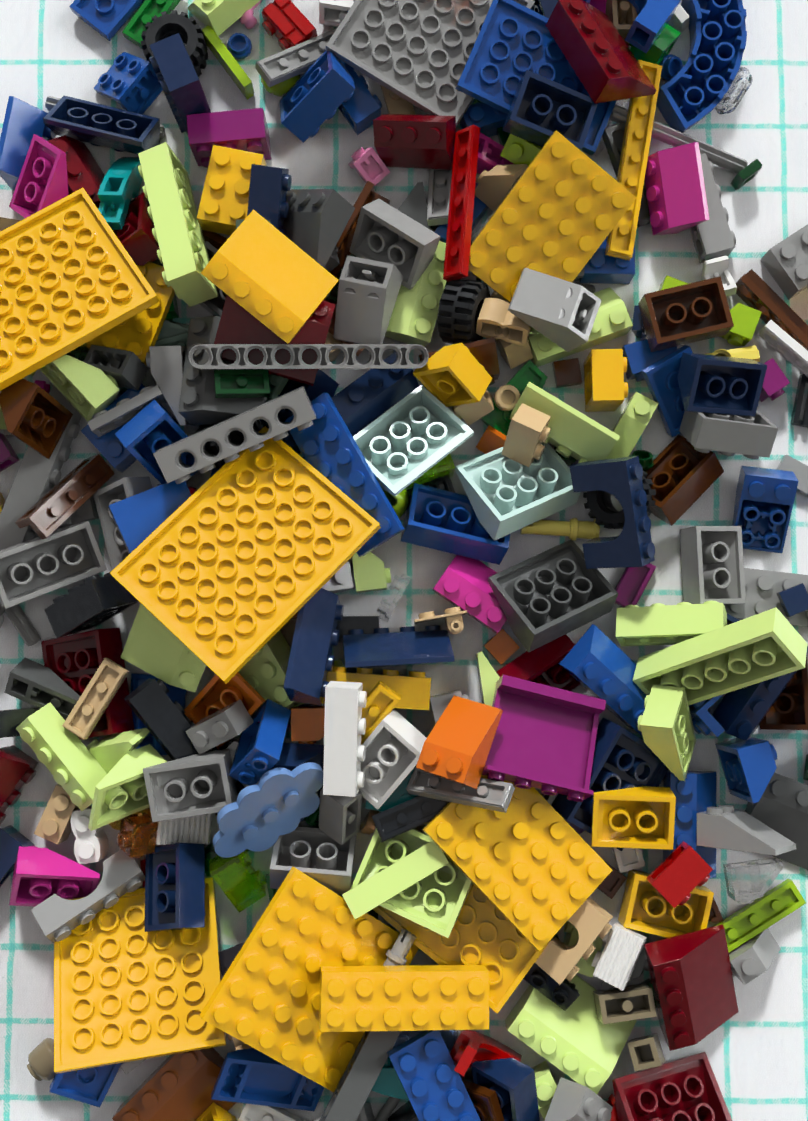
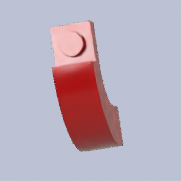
M464 1030L460 1033L450 1052L453 1061L457 1063L454 1071L462 1076L465 1075L468 1068H471V1064L476 1061L514 1058L521 1061L522 1057L521 1054L501 1042L471 1030Z

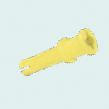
M572 518L570 521L539 520L520 529V533L568 536L569 539L576 541L577 538H598L600 525L595 523L596 519L594 521H578L577 518Z

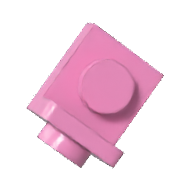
M363 147L359 148L352 154L353 160L348 164L358 172L365 183L370 181L374 186L390 173L372 147L366 149Z

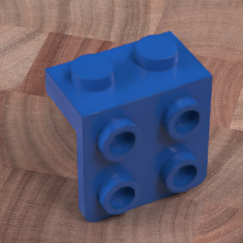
M723 695L689 705L693 728L698 734L703 733L705 736L718 737L725 731L707 710Z

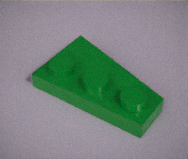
M529 360L506 385L516 387L521 396L529 382L543 389L548 377ZM493 397L494 410L482 417L481 420L487 426L490 425L507 436L511 423L509 418L513 410L502 411L498 409Z

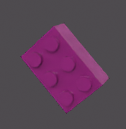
M263 108L187 115L189 146L198 166L208 168L213 145L263 154L265 160H271L269 129Z

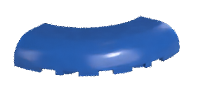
M682 0L681 6L689 15L690 50L688 60L685 66L671 80L660 86L656 103L657 108L670 128L683 133L693 127L714 109L734 81L741 65L747 40L745 24L747 15L746 9L743 8L742 0Z

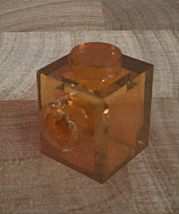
M146 812L122 818L120 832L117 834L118 847L132 858H140L145 854L154 853L158 823L152 822V818Z

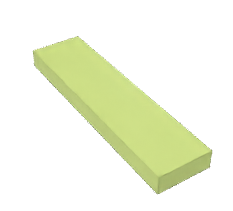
M432 840L342 894L354 919H357L446 866L450 861L446 854Z

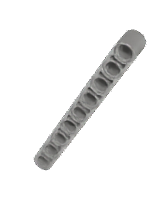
M199 344L191 348L188 358L191 365L198 369H417L426 365L429 354L427 349L419 344ZM255 348L261 350L264 355L263 361L257 365L251 363L248 358L249 352ZM283 348L290 352L291 358L287 364H279L276 361L275 353L277 350ZM310 348L317 353V360L313 364H306L302 360L304 350ZM336 348L340 349L344 355L342 362L339 364H333L329 360L330 351ZM362 348L366 349L370 354V359L365 364H360L356 360V353ZM389 348L396 353V359L391 364L385 363L382 358L383 352ZM415 348L422 353V359L417 364H413L409 360V353ZM198 349H204L209 354V360L204 365L197 363L195 360V352ZM225 349H232L236 353V361L233 364L229 365L223 362L221 355Z

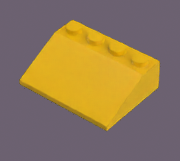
M254 209L220 247L201 272L203 276L287 344L293 340L339 281Z

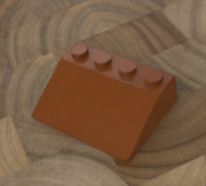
M214 1048L171 1054L118 1108L112 1119L114 1121H196L213 1102L229 1111L236 1102L211 1099V1093L225 1059Z

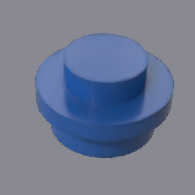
M235 33L229 38L227 49L235 59H244L251 53L252 44L246 35Z
M673 54L664 56L660 62V65H662L661 77L665 81L671 80L683 68L681 59Z

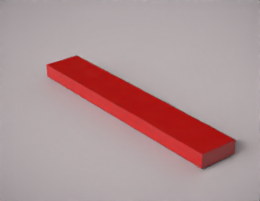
M471 125L455 132L443 279L446 281L468 277L480 128L476 125Z

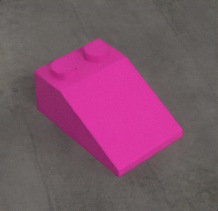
M36 134L33 135L9 205L11 209L24 218L69 195L66 153Z
M19 846L12 876L9 905L35 907L53 894L67 900L86 897L97 888L100 873L48 848Z

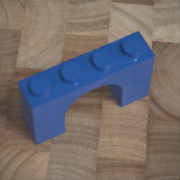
M628 0L636 9L638 16L634 20L625 41L647 53L672 18L681 0Z

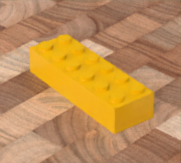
M484 965L320 966V1032L489 1030V970Z

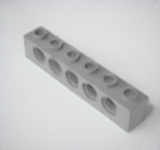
M300 387L161 448L153 453L166 482L170 483L175 480L176 484H180L191 478L190 473L199 470L202 474L215 468V462L224 459L225 463L240 457L238 452L247 448L249 452H253L264 446L263 441L270 438L278 441L289 435L288 431L295 427L300 431L312 426V420L316 419V413L304 387ZM284 408L290 409L294 414V419L290 422L281 421L278 415L279 411ZM259 419L265 420L269 425V430L265 433L257 432L254 422ZM233 430L242 432L244 442L240 444L232 442L230 432ZM206 442H216L219 446V453H208L205 447ZM183 452L191 453L195 458L194 464H185L181 459V454Z

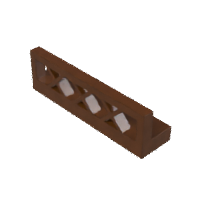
M367 181L355 202V210L336 244L340 264L330 273L338 280L340 279L347 255L357 257L349 251L361 207L377 199L390 204V200L375 193V186L370 181Z
M752 269L747 274H744L736 282V294L749 307L762 311L760 318L766 324L772 320L808 351V325Z
M100 454L83 460L15 523L19 528L30 525L41 539L47 538L115 474Z

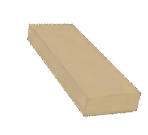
M104 658L62 726L81 739L87 740L130 671L111 659Z

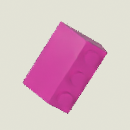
M693 142L657 151L648 156L645 186L653 235L677 234L710 220L699 143Z
M456 555L433 588V591L454 606H460V610H467L466 614L494 633H498L507 620L488 582V578L497 574V572L477 559Z

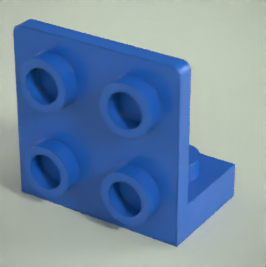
M126 52L115 58L111 68L100 76L98 83L94 87L97 93L117 101L124 110L144 114L163 90L152 64L147 60Z

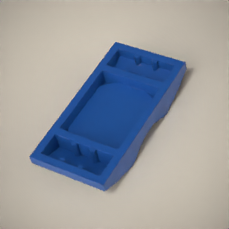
M249 1048L227 1053L211 1093V1099L315 1111L325 1087L262 1052Z

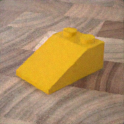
M642 786L594 792L591 846L673 850L676 797L671 788Z

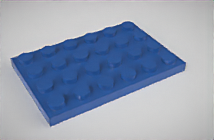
M513 0L492 1L455 89L508 115L519 81L526 70H529L590 97L547 29L546 24L549 18ZM617 100L598 103L581 151L591 156L595 153Z

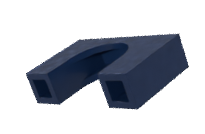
M639 456L587 461L570 466L574 492L596 490L608 492L619 501L625 516L624 527L619 536L593 538L582 544L586 569L643 567L654 561L655 546L651 540V520L647 514V494L643 488V468L639 463Z

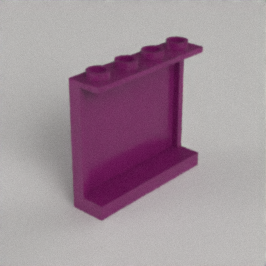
M503 674L496 682L492 707L502 709L503 712L482 775L488 776V779L514 782V786L521 789L534 787L541 789V793L555 796L559 793L567 795L568 800L583 802V800L594 794L593 790H589L599 714L605 711L606 700Z

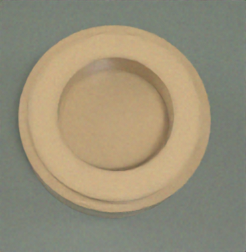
M503 385L496 390L494 403L502 411H511L517 404L520 393L512 385Z

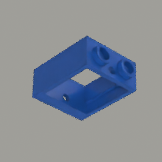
M270 699L263 703L251 717L254 723L240 734L229 774L230 777L249 786L255 785L262 775L279 761L291 710Z

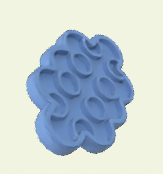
M307 762L297 766L292 771L286 768L270 769L262 775L258 784L242 789L237 796L236 802L224 806L218 812L216 819L220 830L214 835L212 840L215 853L218 856L229 858L239 855L246 849L261 852L272 847L280 835L289 834L294 831L300 823V818L311 815L319 807L320 798L317 791L323 786V769L321 766L314 762Z

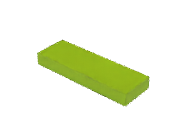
M207 25L204 27L202 33L207 47L248 100L254 96L252 81L211 26Z

